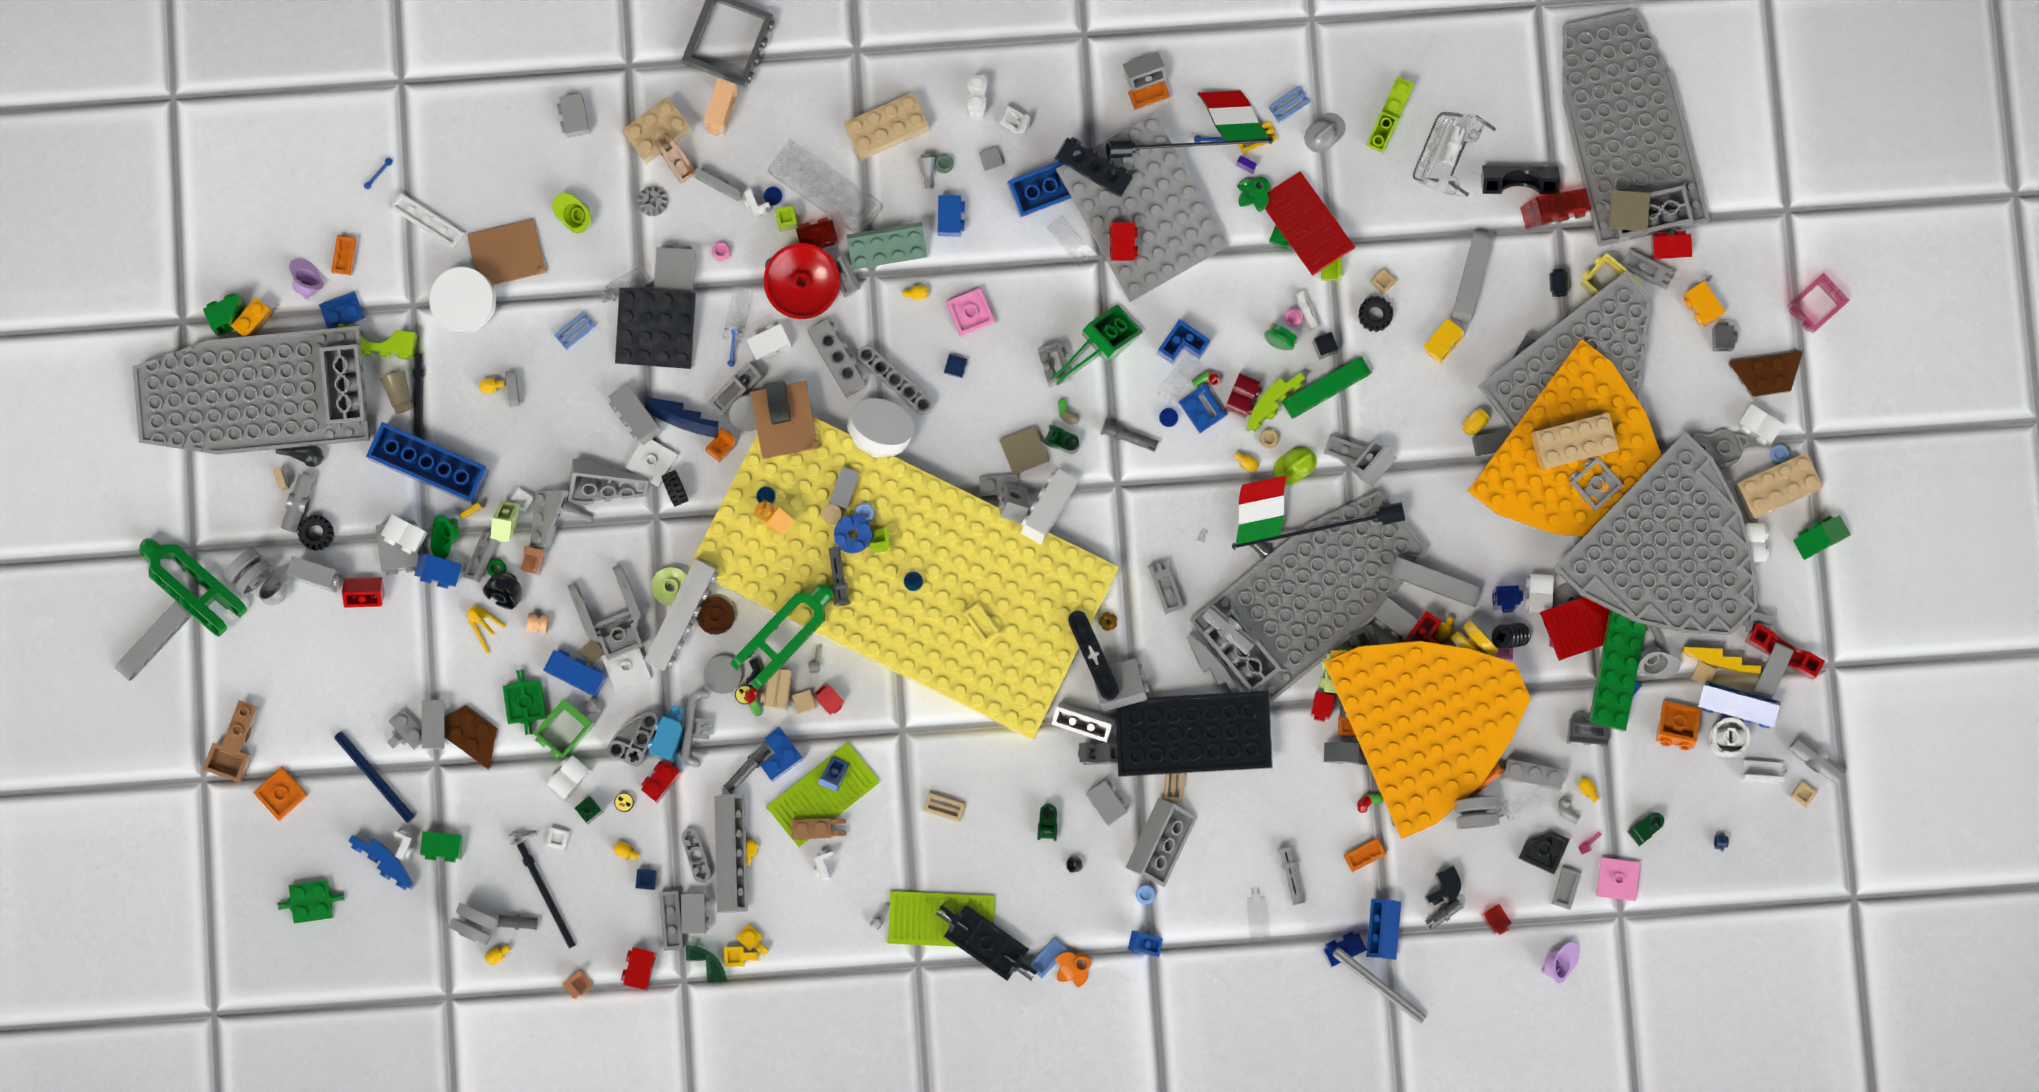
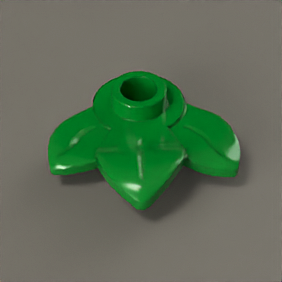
M1257 177L1254 180L1246 178L1238 183L1237 188L1242 191L1239 196V206L1245 207L1254 204L1258 212L1263 211L1269 202L1267 194L1270 189L1269 181L1264 177ZM1259 183H1263V187L1261 189L1257 188V185Z

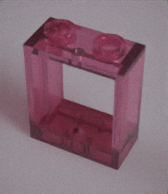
M1823 273L1790 302L1787 307L1789 308V313L1794 318L1798 317L1802 322V327L1807 332L1811 331L1814 334L1850 300ZM1819 285L1837 306L1815 325L1796 304Z

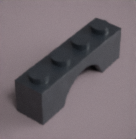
M1482 165V194H1502L1507 188L1524 186L1534 189L1539 195H1559L1560 175L1558 166Z

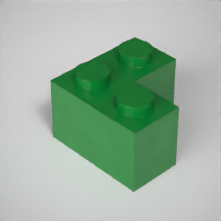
M1830 515L1812 524L1813 529L1809 530L1806 528L1798 532L1799 537L1795 538L1793 542L1803 560H1806L1851 536L1840 515L1835 518Z

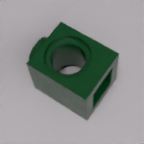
M590 796L575 807V810L588 825L604 813Z

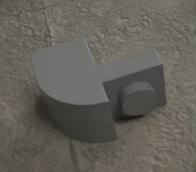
M1109 742L1099 744L1079 743L1078 757L1080 763H1083V765L1118 763L1117 744Z
M1324 743V762L1368 765L1359 743Z

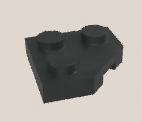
M1553 831L1532 838L1525 842L1518 859L1554 875L1570 839Z

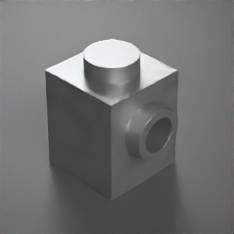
M1726 322L1717 323V326H1714L1712 329L1713 352H1732L1735 348V342L1738 340V333L1734 331V325H1729Z

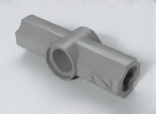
M298 474L293 492L288 496L286 502L287 510L280 528L294 533L298 532V526H300L303 514L307 512L309 507V496L315 478Z
M1214 605L1202 616L1204 620L1217 630V633L1229 643L1231 642L1245 655L1257 643L1242 630V627L1234 619L1228 618Z
M1798 736L1789 748L1791 752L1804 760L1809 768L1817 773L1820 772L1835 784L1841 780L1846 772L1843 767L1830 759V756L1818 747L1815 748L1801 736Z

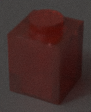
M1500 904L1481 914L1492 934L1498 932L1501 935L1508 931V926L1512 924Z

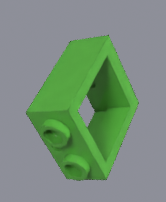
M563 699L533 734L537 736L535 741L542 747L547 745L552 749L549 753L556 759L560 757L565 759L593 728L594 724ZM565 709L585 727L562 752L546 739L543 733Z

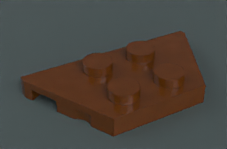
M1802 351L1732 361L1728 364L1737 374L1740 382L1745 385L1752 398L1786 393L1792 390Z
M467 705L444 716V737L489 770L491 768V759L498 728Z

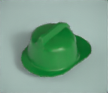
M437 515L433 521L430 546L434 556L445 559L450 553L451 545L460 538V528L457 519H449L444 515Z

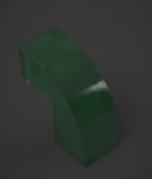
M685 945L687 962L706 960L708 984L728 982L726 971L715 955L704 948Z

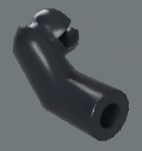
M758 658L749 661L753 671L750 677L746 679V683L750 687H753L751 682L762 671Z

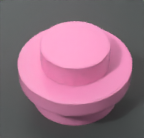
M718 242L712 247V255L716 260L724 261L729 258L731 249L727 243Z
M1297 308L1287 310L1284 317L1285 322L1291 327L1299 326L1303 321L1302 312Z

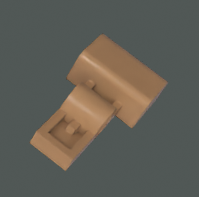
M238 701L222 745L212 743L202 770L238 783L242 782L251 760V756L242 753V749L250 736L251 725L258 709L257 706Z

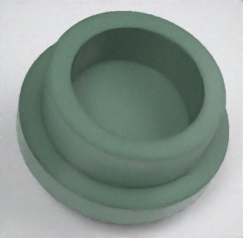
M940 155L936 158L935 169L939 173L946 174L952 170L953 160L950 156Z

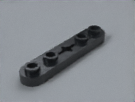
M1074 611L1069 615V626L1097 689L1103 699L1108 701L1114 700L1119 694V688L1086 614L1082 611ZM1089 646L1094 653H1099L1097 656L1098 665H1096L1093 658H1088L1090 656Z

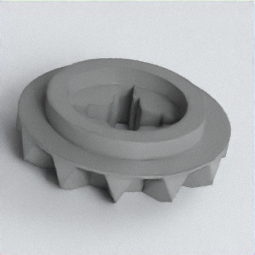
M655 186L645 187L639 193L637 199L638 207L645 215H660L667 207V195L661 188ZM649 194L653 198H657L655 201L656 208L651 203H647L649 201Z

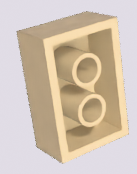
M667 97L625 127L622 132L647 165L661 153L653 141L657 139L662 143L664 149H667L671 145L664 139L663 134L665 132L669 134L674 143H677L691 133L692 130L688 122L669 97Z

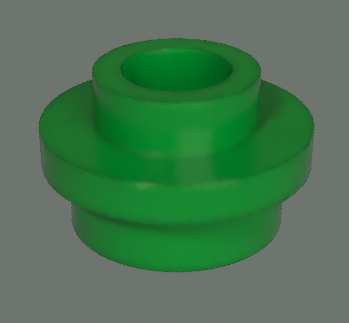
M493 559L487 565V572L490 576L506 573V565L500 559ZM500 566V571L494 572V567Z

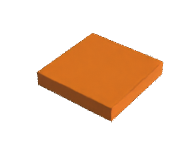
M284 767L278 769L253 792L278 821H281L308 796Z

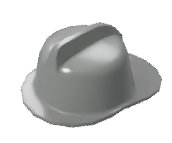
M1323 114L1305 131L1304 140L1306 146L1311 151L1317 153L1327 151L1344 135L1345 122L1337 114Z
M1656 646L1642 650L1638 664V670L1641 674L1658 679H1667L1674 676L1681 667L1680 661L1676 656L1665 653Z

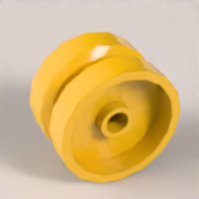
M1468 620L1463 625L1464 631L1469 635L1468 638L1459 631L1450 637L1458 647L1470 648L1476 651L1483 650L1486 654L1492 656L1499 651L1471 620Z

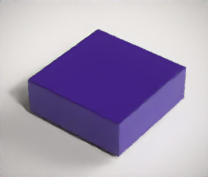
M1240 156L1236 166L1253 174L1257 164Z

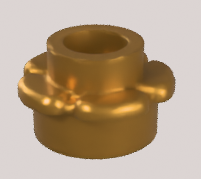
M1109 612L1102 614V617L1099 618V625L1102 626L1104 631L1114 630L1117 627L1116 615Z

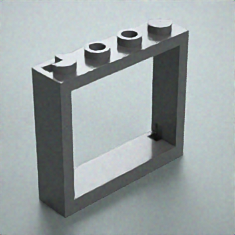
M705 0L682 57L683 64L747 87L748 83H751L755 73L753 70L755 65L758 66L762 56L760 52L762 48L765 49L767 46L768 38L766 37L768 32L773 30L775 24L773 14L736 0ZM716 2L764 19L742 76L694 58Z

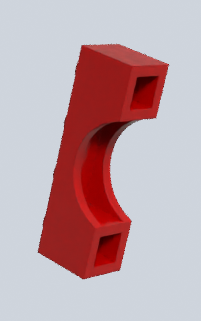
M1759 623L1752 627L1745 640L1747 644L1767 655H1770L1776 642L1794 650L1787 666L1811 680L1817 677L1825 663V660L1811 652L1801 650L1785 642L1775 632Z

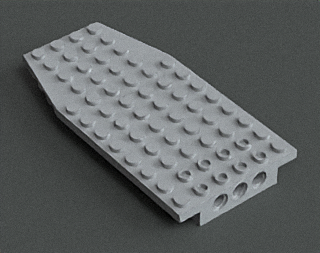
M1637 8L1562 26V105L1598 247L1656 234L1655 232H1667L1710 221L1673 75L1668 70L1663 56L1660 55L1654 40L1648 33V29ZM1612 190L1650 193L1647 232L1609 229Z
M360 326L206 340L165 356L132 366L139 443L221 455L370 441Z
M1379 490L1308 523L1299 531L1376 515V511H1379V506L1389 505L1390 502ZM1373 519L1292 536L1189 621L1247 692L1268 690L1271 703L1317 666L1322 659L1327 657V654L1335 651L1350 639V633L1363 628L1374 619L1373 616L1387 598H1393L1404 583V581L1389 576L1395 557L1418 564L1428 548L1405 521L1382 525V522ZM1212 605L1216 606L1228 618L1234 619L1242 627V630L1257 642L1247 655L1231 642L1229 643L1217 633V630L1202 618Z

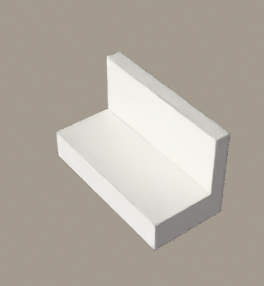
M1743 760L1742 780L1781 783L1785 778L1782 777L1783 763Z

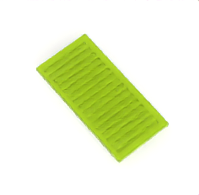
M847 742L770 803L766 809L772 813L792 838V820L835 819L877 786L880 781L853 749L850 742ZM832 756L849 763L847 772L836 792L818 784ZM800 839L793 841L796 843L798 847H800L809 839Z
M890 891L887 943L957 947L944 937L950 926L948 922L935 915L938 910L945 914V912L939 909L940 906L943 904L957 914L967 905L994 924L995 896Z

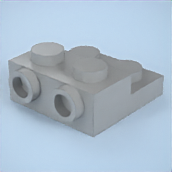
M1590 457L1584 463L1586 467L1580 473L1576 470L1570 476L1572 480L1569 484L1596 511L1623 484L1599 457L1595 460ZM1598 462L1604 472L1599 476L1592 477L1588 481V486L1582 490L1576 482ZM1601 481L1602 486L1598 489V483ZM1604 481L1609 484V489L1606 492H1601L1605 485ZM1590 496L1597 498V505L1589 498Z

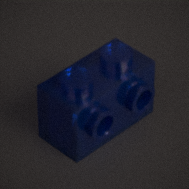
M1519 585L1498 586L1492 590L1493 611L1502 610V613H1512L1523 601V591L1519 590Z
M1352 931L1343 935L1344 940L1338 943L1336 940L1325 944L1326 948L1322 952L1330 968L1341 963L1333 956L1337 948H1341L1351 957L1367 950L1359 932L1354 934Z

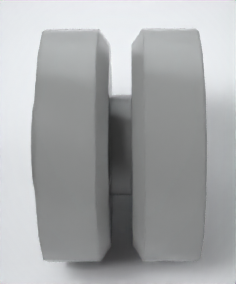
M250 548L238 556L223 573V577L230 584L236 583L234 589L241 596H245L255 590L269 576L273 569L266 560L260 561L261 555L254 548Z
M1479 796L1455 801V812L1468 813V815L1459 816L1456 819L1457 829L1499 825V814L1486 813V811L1494 810L1498 807L1497 797Z
M459 903L456 913L466 919L462 921L452 918L448 927L459 932V935L487 945L491 935L481 930V928L484 926L490 930L495 929L499 920Z

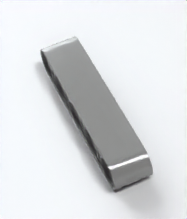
M1477 230L1473 233L1452 312V319L1467 323L1471 321L1493 239L1492 234Z
M866 345L858 350L860 363L918 414L928 415L931 412V399L877 351ZM868 351L872 356L870 359L864 360L861 357L862 353ZM884 364L886 369L883 372L876 371V366ZM894 376L900 378V382L896 385L890 383V379ZM912 389L915 393L912 397H906L904 395L905 390ZM922 401H926L929 404L925 410L918 407Z
M1395 557L1389 574L1393 578L1472 607H1476L1482 588L1399 557Z
M175 601L120 659L115 669L128 681L134 679L192 615Z

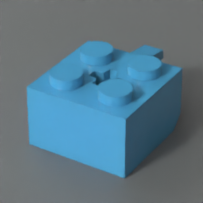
M672 706L666 717L662 716L661 720H657L654 728L656 730L655 737L650 738L647 746L652 756L672 764L674 763L684 737V728L681 725L684 709Z

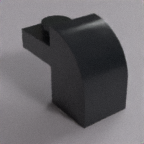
M1454 866L1435 875L1441 889L1424 897L1427 904L1433 903L1435 906L1444 901V896L1448 903H1450L1459 895L1461 880Z

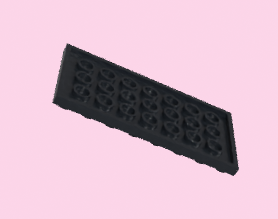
M1268 690L1148 697V700L1115 709L1119 777L1273 768L1270 697Z

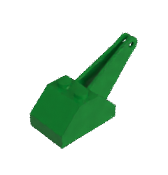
M1118 304L1088 323L1082 330V336L1087 341L1051 379L1054 381L1061 376L1090 346L1096 351L1062 376L1056 382L1058 386L1099 356L1109 363L1130 346L1143 331Z

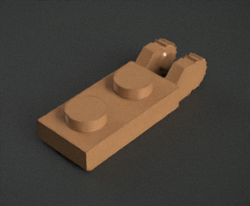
M665 132L663 134L664 139L671 146L664 149L662 143L657 139L653 142L682 184L693 176L695 169L678 144L674 143L669 134Z
M846 819L792 820V840L847 836L844 830L831 832V825L846 824Z

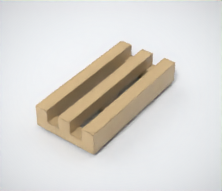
M1185 773L1181 774L1179 798L1175 797L1177 774H1173L1171 797H1168L1170 774H1165L1163 800L1183 802Z
M929 792L923 811L960 822L966 803ZM931 797L961 806L960 810L930 801ZM932 805L957 813L958 817L930 809L928 806Z

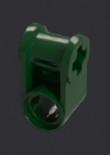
M1049 425V432L1046 438L1043 439V444L1068 454L1078 452L1080 443L1076 435L1064 431L1057 426ZM1069 440H1074L1076 446L1068 448L1066 443Z
M1045 804L1040 809L1037 840L1042 838L1057 841V809L1052 804ZM1046 807L1052 808L1054 810L1053 817H1044L1043 810ZM1043 831H1051L1052 833H1043Z
M1652 813L1635 824L1627 833L1640 847L1663 827L1664 818L1660 813ZM1651 817L1659 819L1657 822L1658 826L1650 824L1652 822Z

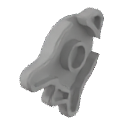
M1728 429L1716 430L1711 434L1696 432L1692 435V438L1714 459L1719 470L1734 465L1740 459L1744 448L1749 444V439L1746 435H1739Z

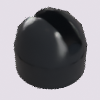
M1078 857L1068 858L1066 862L1067 870L1071 873L1081 871L1083 868L1082 860Z

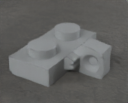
M402 708L388 721L395 729L392 731L394 736L387 743L393 749L400 742L403 745L408 743L415 750L422 744V729Z

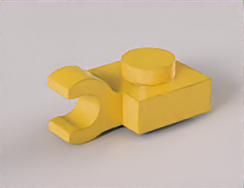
M750 924L736 936L749 951L755 948L763 957L769 952L760 943L763 937Z
M724 947V967H745V961H759V953L757 952L744 953V947Z

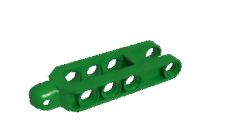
M146 538L140 543L139 554L149 563V578L215 636L220 637L227 630L224 621L208 608L215 600L239 618L247 612L245 604L180 546L163 544L161 546L152 538ZM172 559L182 568L183 572H187L207 592L198 599L160 565V560Z
M822 583L816 586L811 593H795L730 662V665L738 670L742 663L750 658L759 648L764 651L772 661L751 682V685L756 690H759L825 621V606L832 600L834 594L832 587ZM800 603H806L814 611V617L777 654L766 643V638L779 628L778 626L781 622L790 616Z

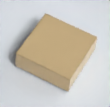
M1384 268L1370 281L1383 295L1397 282Z
M281 468L274 469L273 472L278 488L281 490L289 489L284 471Z
M1699 661L1691 679L1704 685L1705 681H1712L1717 669Z
M810 690L792 695L798 714L816 709Z
M1801 781L1790 797L1807 808L1818 792L1804 781Z

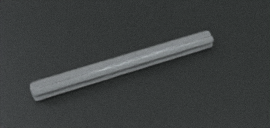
M1337 948L1334 951L1333 956L1413 1019L1419 1023L1425 1020L1426 1015L1345 951L1341 948Z

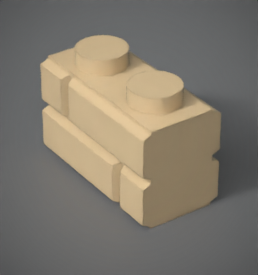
M779 669L765 683L766 690L762 691L760 700L761 703H764V708L787 710L792 671Z

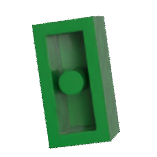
M423 831L420 855L425 856V860L436 861V858L440 857L444 858L445 862L455 863L456 859L461 860L464 836Z

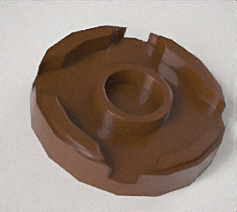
M710 597L700 604L702 609L696 619L704 632L710 635H721L732 627L735 621V612L727 600L721 597Z

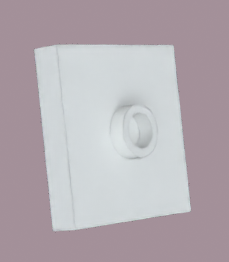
M650 440L644 445L640 442L625 469L635 475L648 478L649 483L659 488L663 481L661 476L668 473L678 454L654 440Z
M640 648L607 661L605 655L601 656L615 692L651 679Z

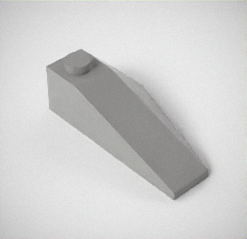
M572 459L567 502L589 505L593 504L594 501L604 500V502H610V499L614 498L631 499L645 497L649 479L594 461Z

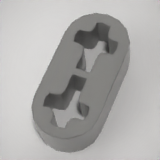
M507 371L505 374L509 406H520L516 371Z

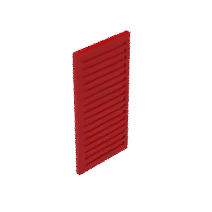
M1301 171L1267 193L1269 202L1265 211L1312 276L1355 249L1354 244Z
M1583 597L1540 612L1558 661L1603 646L1610 610Z

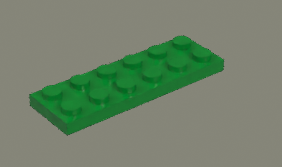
M1611 610L1609 612L1588 722L1619 731H1626L1646 625L1633 622Z

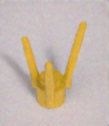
M475 605L467 611L466 615L482 647L489 654L490 651L476 624H482L492 636L495 633L484 621L486 619L485 616L502 628L506 626L487 612L484 607L480 608L478 605Z

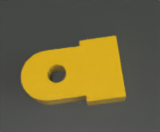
M480 503L473 505L459 515L461 520L482 510L483 506Z

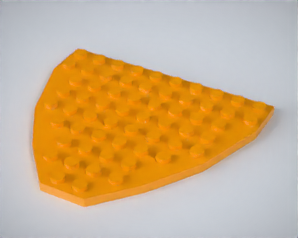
M1580 339L1467 492L1496 515L1553 535L1584 537L1662 455L1645 410L1616 367L1605 356L1583 339ZM1609 413L1619 450L1591 458L1595 460L1599 457L1621 481L1623 486L1600 508L1594 511L1588 502L1580 496V493L1569 484L1572 480L1570 476L1576 470L1580 473L1586 467L1584 463L1589 458L1540 470L1531 433ZM1597 462L1576 483L1584 490L1588 486V481L1594 476H1599L1604 470ZM1601 481L1598 483V489L1602 486ZM1604 481L1605 485L1601 492H1606L1609 489V484ZM1590 496L1589 498L1597 505V498Z
M1425 641L1358 646L1324 661L1401 839L1439 823L1455 808V801L1466 799L1485 781L1511 743L1531 700L1515 663L1470 648Z

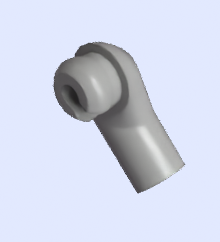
M1567 796L1562 797L1558 803L1560 815L1577 824L1580 815L1571 810V799Z

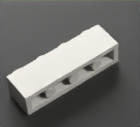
M1059 468L1055 475L1051 473L1046 482L1048 484L1047 488L1043 487L1038 495L1039 501H1034L1029 510L1032 513L1030 516L1026 515L1021 523V526H1023L1021 534L1042 544L1073 493L1078 479Z

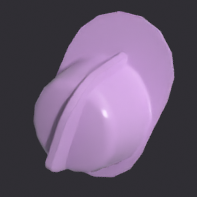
M294 259L290 262L289 269L293 277V289L301 294L304 299H309L317 290L323 288L324 283L318 270L311 262L305 259Z
M1568 942L1559 951L1549 953L1541 969L1542 973L1552 977L1559 984L1563 983L1577 965L1579 959L1578 946L1573 942Z

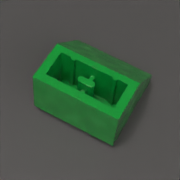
M238 293L228 294L224 297V300L219 302L212 301L206 305L207 307L203 308L211 330L218 337L234 330L231 325L241 315L246 306L244 299Z

